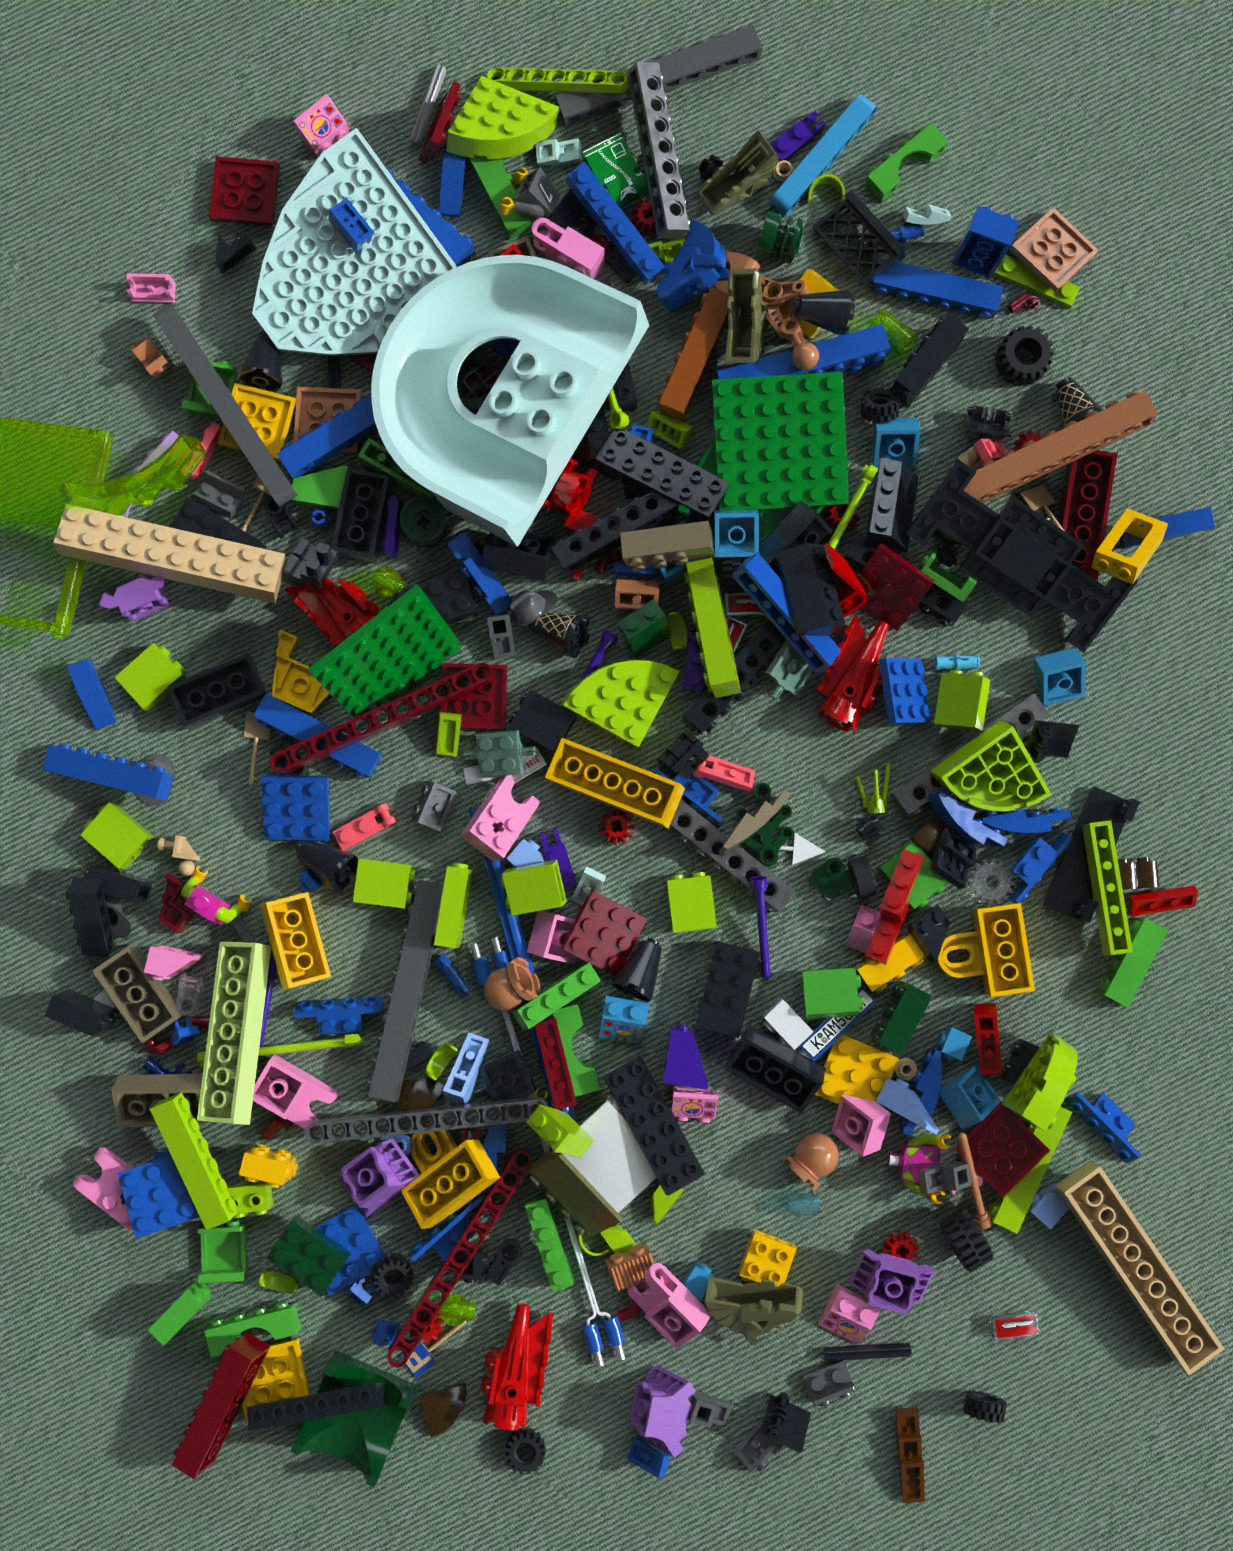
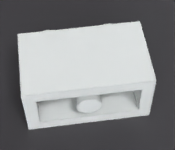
M782 998L763 1015V1018L766 1020L763 1024L771 1032L776 1030L781 1036L778 1040L788 1047L791 1046L794 1050L813 1033L811 1028Z

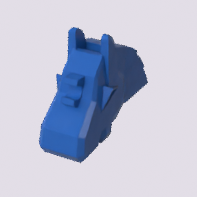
M694 219L691 220L690 230L686 234L682 249L674 257L673 262L665 264L663 274L667 276L660 279L655 292L657 298L670 312L683 308L698 293H704V291L710 289L718 281H727L728 274L730 273L725 268L726 256L723 245L718 242L712 231L703 223L701 224Z

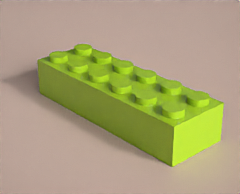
M711 557L689 562L686 564L688 571L684 572V576L689 587L688 597L693 608L692 617L694 625L696 624L697 631H699L696 632V638L701 649V663L704 665L705 672H707L704 673L706 686H708L709 692H713L715 698L741 693L718 574L713 559Z

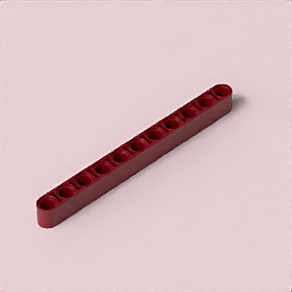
M477 663L272 755L270 765L273 770L283 775L295 771L488 685L493 677L491 668L486 663ZM479 670L488 671V676L484 679L478 678L476 675ZM459 679H467L469 681L468 685L464 688L458 687L457 682ZM446 687L448 694L443 697L438 696V689ZM426 696L428 697L427 704L423 706L418 705V698ZM400 705H407V713L398 714V707ZM380 714L388 715V720L385 723L377 722ZM360 723H367L368 729L365 732L357 731ZM345 731L348 733L347 739L342 742L338 741L337 735ZM320 741H327L326 749H317V744ZM306 749L307 756L301 760L297 759L298 751ZM286 758V766L281 769L277 768L278 760Z
M518 1148L512 1152L499 1173L500 1178L487 1191L387 1350V1359L392 1367L400 1368L406 1364L530 1168L532 1157L525 1149ZM519 1154L527 1156V1160L523 1165L516 1164V1157ZM507 1173L515 1175V1179L511 1184L503 1182V1178ZM496 1192H500L503 1195L499 1203L491 1201L492 1195ZM482 1212H489L491 1214L487 1222L479 1221V1215ZM471 1231L478 1233V1238L474 1242L466 1239L467 1234ZM457 1251H464L466 1257L462 1261H457L454 1259L455 1253ZM446 1270L454 1273L453 1278L449 1281L441 1278L442 1273ZM433 1290H438L441 1292V1297L437 1300H432L429 1298V1294ZM420 1310H426L429 1312V1315L426 1319L420 1320L416 1317L417 1313ZM408 1330L416 1332V1336L411 1340L404 1337V1333ZM401 1350L404 1355L401 1359H393L391 1357L393 1351Z

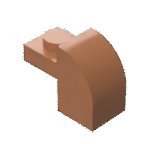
M148 335L130 347L153 378H156L171 366Z

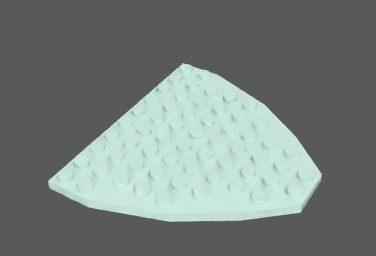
M357 128L321 153L282 209L263 259L252 314L280 351L327 356L378 353L388 328L407 302L431 281L457 267ZM345 198L351 202L375 232L372 235L371 242L369 244L365 242L358 253L353 251L328 220L329 210Z

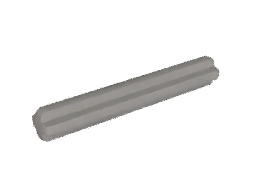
M439 64L434 68L410 136L411 143L421 145L446 74V68Z

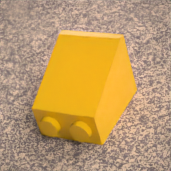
M807 269L800 278V280L804 281L809 293L840 291L814 270ZM791 304L780 309L784 320L788 318ZM801 319L800 325L803 329L802 335L804 339L807 337L814 338L821 328Z

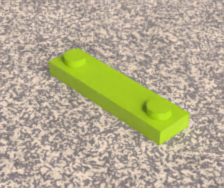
M1006 254L993 274L998 278L1069 309L1072 307L1080 290L1079 286L1067 281L1055 293L1022 261Z

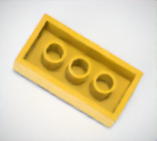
M306 892L267 902L260 906L283 991L331 977L309 893Z

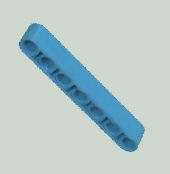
M860 93L776 191L769 204L787 217L809 192L813 181L827 171L871 119L878 106Z

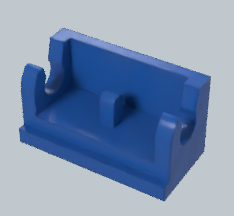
M347 198L329 210L328 220L355 253L361 251L362 245L365 242L367 244L371 242L372 235L375 232Z

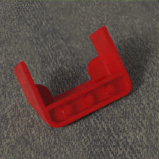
M826 543L824 548L829 560L843 617L845 618L867 602V595L848 562Z

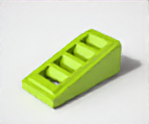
M651 411L646 427L654 429L653 435L679 449L688 445L694 427L656 411ZM657 420H659L660 423L658 428H654ZM666 424V431H663L664 425Z

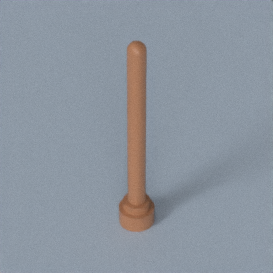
M959 1133L958 1141L963 1162L969 1163L972 1183L970 1190L975 1207L973 1219L980 1230L987 1229L992 1225L991 1215L983 1206L967 1136L965 1133Z

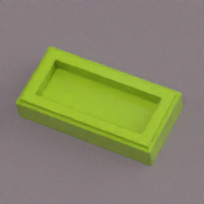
M440 712L436 755L457 757L461 714Z

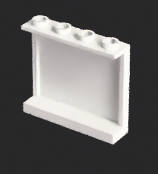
M608 1096L606 1102L580 1125L594 1139V1142L584 1155L579 1158L562 1154L619 1213L655 1180L656 1176L615 1099Z

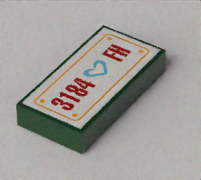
M538 747L534 750L536 751L535 756H524L523 774L508 775L515 782L513 786L549 766Z

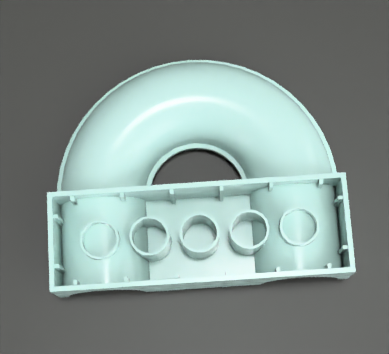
M500 255L482 258L453 268L424 286L400 310L388 328L376 356L372 375L371 399L374 420L386 449L399 467L415 482L431 491L446 510L518 547L648 329L649 323L641 301L569 267L534 256ZM508 338L520 341L477 414L471 413L462 404L457 391L458 372L465 358L480 345L494 339Z

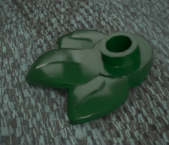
M829 858L824 862L823 867L814 869L809 879V886H821L822 894L828 901H831L838 895L840 889L851 891L853 880L851 875L845 871V866L840 859ZM832 864H835L837 866V871L835 873H832L830 871V866Z

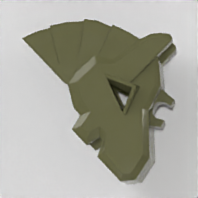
M757 130L736 156L724 166L719 167L712 177L707 179L698 188L697 196L711 215L723 212L740 198L751 197L753 189L766 186L768 182L767 177L779 162L777 153L772 149L765 136Z
M756 268L732 269L728 274L727 284L729 296L726 307L728 309L729 330L725 363H755L759 355H761L764 333L769 326V322L765 317L769 309L762 300V279L760 272ZM748 323H752V330H748Z
M709 1276L705 1303L709 1312L718 1320L719 1324L728 1327L729 1330L743 1334L749 1343L755 1345L757 1336L770 1333L774 1328L780 1329L781 1324L798 1318L802 1308L803 1291L799 1286L785 1283L775 1287L774 1281L763 1279L760 1284H741Z

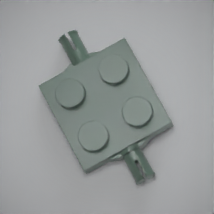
M787 639L765 672L776 684V687L770 694L775 700H778L783 690L797 697L813 672V669Z
M519 730L476 734V751H465L464 756L466 757L464 758L465 760L477 759L480 777L518 775L524 773V756H535L536 751L534 750L536 748L535 746L523 747L520 741Z

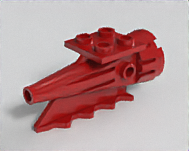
M570 458L541 508L550 512L553 509L563 511L571 517L577 515L574 512H576L579 504L581 505V510L584 508L591 492V488L588 487V481L592 483V479L587 475L571 471L573 465L577 466V461Z
M327 577L325 582H322V587L319 591H312L305 586H302V588L298 586L287 587L285 590L293 598V601L303 609L307 617L318 626L319 630L332 642L334 647H337L379 614L380 608L372 600L369 601L365 597L367 595L366 592L350 580L346 582L339 578L337 581L341 586H338Z
M853 616L839 645L841 652L831 666L827 668L822 683L817 689L819 696L824 695L827 697L816 714L820 719L822 716L827 718L825 723L845 732L852 729V733H856L861 716L866 718L868 712H873L877 703L875 701L877 693L881 694L883 691L880 667L878 669L877 664L889 629L887 623L878 621L866 639L858 617Z
M517 1303L505 1346L498 1352L495 1347H491L490 1353H486L484 1366L487 1367L486 1376H482L481 1390H483V1395L487 1399V1404L482 1417L483 1423L488 1425L489 1421L494 1422L495 1428L503 1430H519L520 1425L525 1429L527 1425V1403L540 1407V1396L544 1386V1371L548 1361V1347L551 1341L552 1312L546 1313L529 1327L530 1305Z

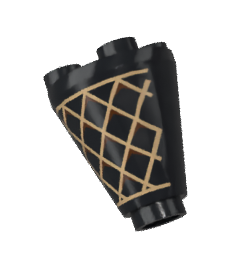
M1071 377L1057 383L1056 392L1062 426L1074 420L1076 422L1085 419L1084 416L1092 411H1103L1094 399Z
M546 613L528 624V627L535 634L568 657L574 659L578 657L582 645H586L590 638V634L587 633L590 618L582 615Z

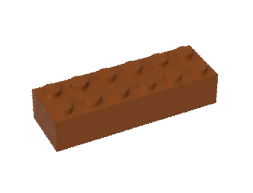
M711 287L708 293L704 292L700 301L699 312L696 311L692 319L691 330L686 332L683 339V351L679 350L674 360V370L670 369L666 377V389H661L658 395L656 407L659 408V413L682 422L684 421L728 322V309L726 307L728 293Z

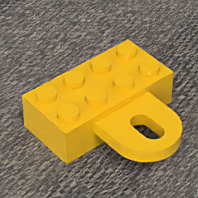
M1021 903L972 909L975 931L952 934L944 939L937 962L942 971L947 975L956 978L982 975L985 994L989 997L1035 991ZM966 949L968 951L969 957L966 961L950 963L947 960V954L951 950Z
M448 1130L413 1133L411 1138L413 1143L411 1154L422 1174L404 1187L401 1192L421 1229L436 1227L498 1180L500 1176L479 1139L465 1140L457 1147ZM427 1134L431 1136L437 1147L435 1155L431 1154L425 1143Z

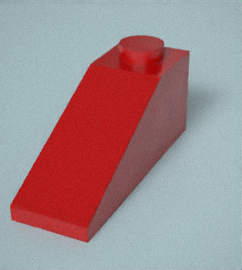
M974 1004L980 1075L1003 1074L997 1004Z

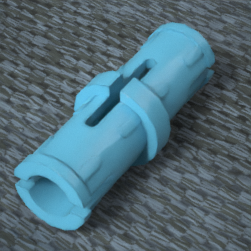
M960 654L945 657L935 656L934 667L935 670L954 669L957 671L961 669H979L980 657L979 655L960 656Z

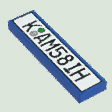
M862 986L858 989V996L863 998V1009H859V1016L827 1018L799 1045L812 1061L815 1062L877 1003Z

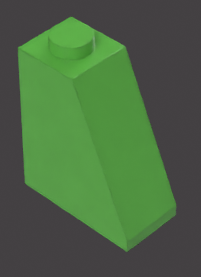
M343 465L293 478L292 487L298 496L290 501L295 505L338 512L346 471L349 467Z

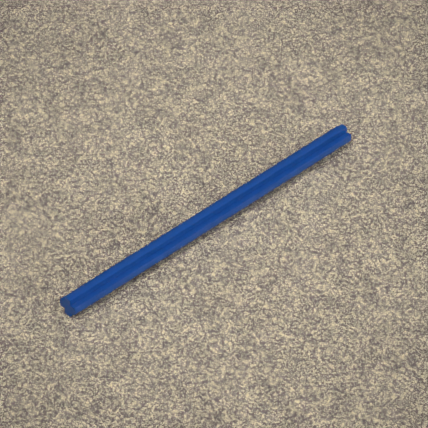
M479 807L468 810L470 818L473 817ZM480 852L510 959L512 961L517 957L523 958L529 963L526 967L531 974H534L519 915L512 916L511 910H508L506 906L507 893L506 889H503L501 885V876L505 871L503 859L493 862ZM533 1026L530 1028L542 1067L552 1108L555 1109L536 1029ZM573 1106L560 1109V1111L566 1112L577 1123Z

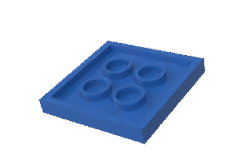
M879 659L889 725L931 722V709L927 699L928 689L925 685L924 666L921 659Z
M263 775L261 777L264 840H330L328 776Z
M172 1156L117 1173L135 1239L200 1217Z
M357 1204L315 1227L351 1252V1255L328 1287L327 1292L329 1296L370 1274L374 1263L378 1265V1258L384 1260L383 1255L385 1253Z

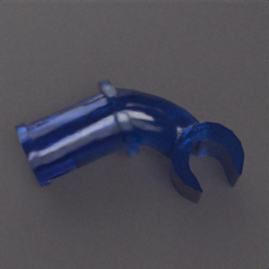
M150 1058L142 1068L150 1075L181 1074V1070L186 1064L181 1063L176 1066L175 1071L170 1072L169 1069L165 1070L158 1064L154 1058ZM189 1069L185 1074H192V1069Z

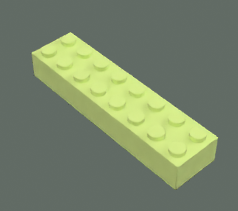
M246 942L219 943L197 1121L250 1125L271 946Z

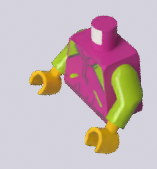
M200 866L195 868L191 878L181 890V895L187 900L185 902L187 907L206 919L221 925L231 922L242 911H248L252 903V899L249 901L244 900L246 895L242 894L237 904L231 905L200 885L199 883H202L208 874V871L205 873L198 870Z
M930 1134L918 1135L910 1139L907 1144H902L901 1154L889 1153L888 1166L899 1167L898 1173L903 1178V1183L914 1193L931 1199L934 1204H942V1202L936 1199V1195L938 1193L945 1195V1193L938 1190L930 1194H922L918 1171L927 1168L928 1164L940 1162L941 1149L951 1147V1145H945L943 1142L944 1138H951L948 1134L940 1137Z

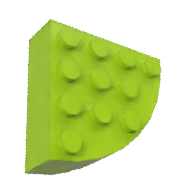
M481 76L448 131L447 152L474 158V155L486 156L487 159L507 158L525 153L533 149V146L538 142L546 140L557 127L559 106Z
M630 660L609 664L581 679L567 693L560 706L627 744L639 747L680 671L665 664L644 660Z
M1002 720L930 770L937 781L949 792L975 807L989 811H1012L1023 806L1029 807L1052 795L1014 727Z
M1050 1031L1002 1105L1043 1131H1046L1047 1128H1052L1057 1120L1055 1115L1069 1088L1077 1078L1074 1075L1078 1060L1076 1048Z

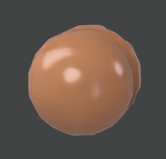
M517 957L508 963L507 968L503 967L495 970L485 981L484 997L494 1009L507 1012L515 1010L525 1000L531 1001L538 997L537 993L541 992L540 982L536 973L531 974L526 967L529 963L523 958Z
M812 1133L799 1141L796 1146L795 1156L791 1157L787 1154L782 1161L786 1165L791 1162L788 1167L808 1185L812 1182L813 1184L810 1187L816 1191L821 1185L816 1180H819L818 1177L827 1176L834 1171L838 1164L839 1152L837 1145L830 1137L821 1133Z

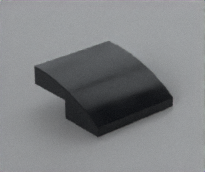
M947 827L937 842L930 869L958 889L965 888L968 869L975 866L976 848Z

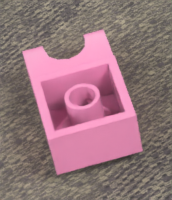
M539 218L533 223L534 249L539 254L594 280L597 278L605 265L603 247L572 228L567 227L565 230L546 218ZM540 226H545L548 231L537 232Z
M508 775L496 783L486 800L482 802L460 834L462 838L493 862L505 857L540 803L534 796L523 800L521 804L515 802L511 795L515 782Z
M274 1054L255 1083L253 1101L283 1119H288L306 1129L313 1121L319 1120L311 1112L310 1102L319 1100L329 1104L336 1100L338 1094L332 1087ZM279 1083L283 1085L281 1090L277 1088ZM312 1127L311 1131L316 1132L318 1127Z
M100 1147L94 1155V1160L102 1168L101 1178L96 1180L83 1174L77 1176L73 1186L131 1231L133 1228L117 1173L134 1168V1166L125 1162L110 1149Z
M655 1263L648 1268L644 1282L641 1281L627 1288L629 1296L646 1313L644 1317L675 1349L699 1334L711 1317V1313L661 1263ZM655 1272L659 1274L660 1280L655 1276ZM636 1285L639 1286L644 1293H640L637 1290Z

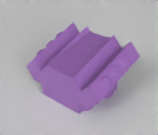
M143 574L129 581L123 580L117 588L110 586L102 594L99 605L108 609L118 607L122 617H128V620L136 621L169 606L164 592L167 579Z
M391 1138L381 1142L376 1147H369L342 1167L338 1180L364 1216L367 1217L376 1213L378 1208L387 1205L393 1198L402 1193L401 1190L420 1175L395 1140Z
M865 1250L861 1252L848 1283L865 1294L868 1299V1305L907 1315L914 1303L921 1302L935 1270L926 1264L918 1266L908 1259L885 1253L877 1255L871 1250Z
M656 1365L647 1372L645 1382L637 1381L629 1418L631 1425L636 1428L638 1435L643 1441L673 1458L684 1450L679 1441L688 1435L686 1424L689 1411L693 1408L688 1398L696 1392L691 1383Z

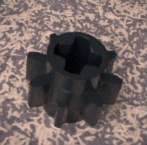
M710 155L709 159L704 158L699 166L700 178L705 181L711 178L719 167L724 166V161L714 155Z
M866 815L858 820L860 825L856 827V830L864 841L869 839L873 842L881 837L879 832L883 830V827L875 816L869 818Z

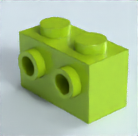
M265 1181L227 1185L229 1195L235 1201L238 1212L233 1218H241L246 1216L245 1213L254 1212V1215H263L273 1207L272 1190L270 1186L266 1185Z

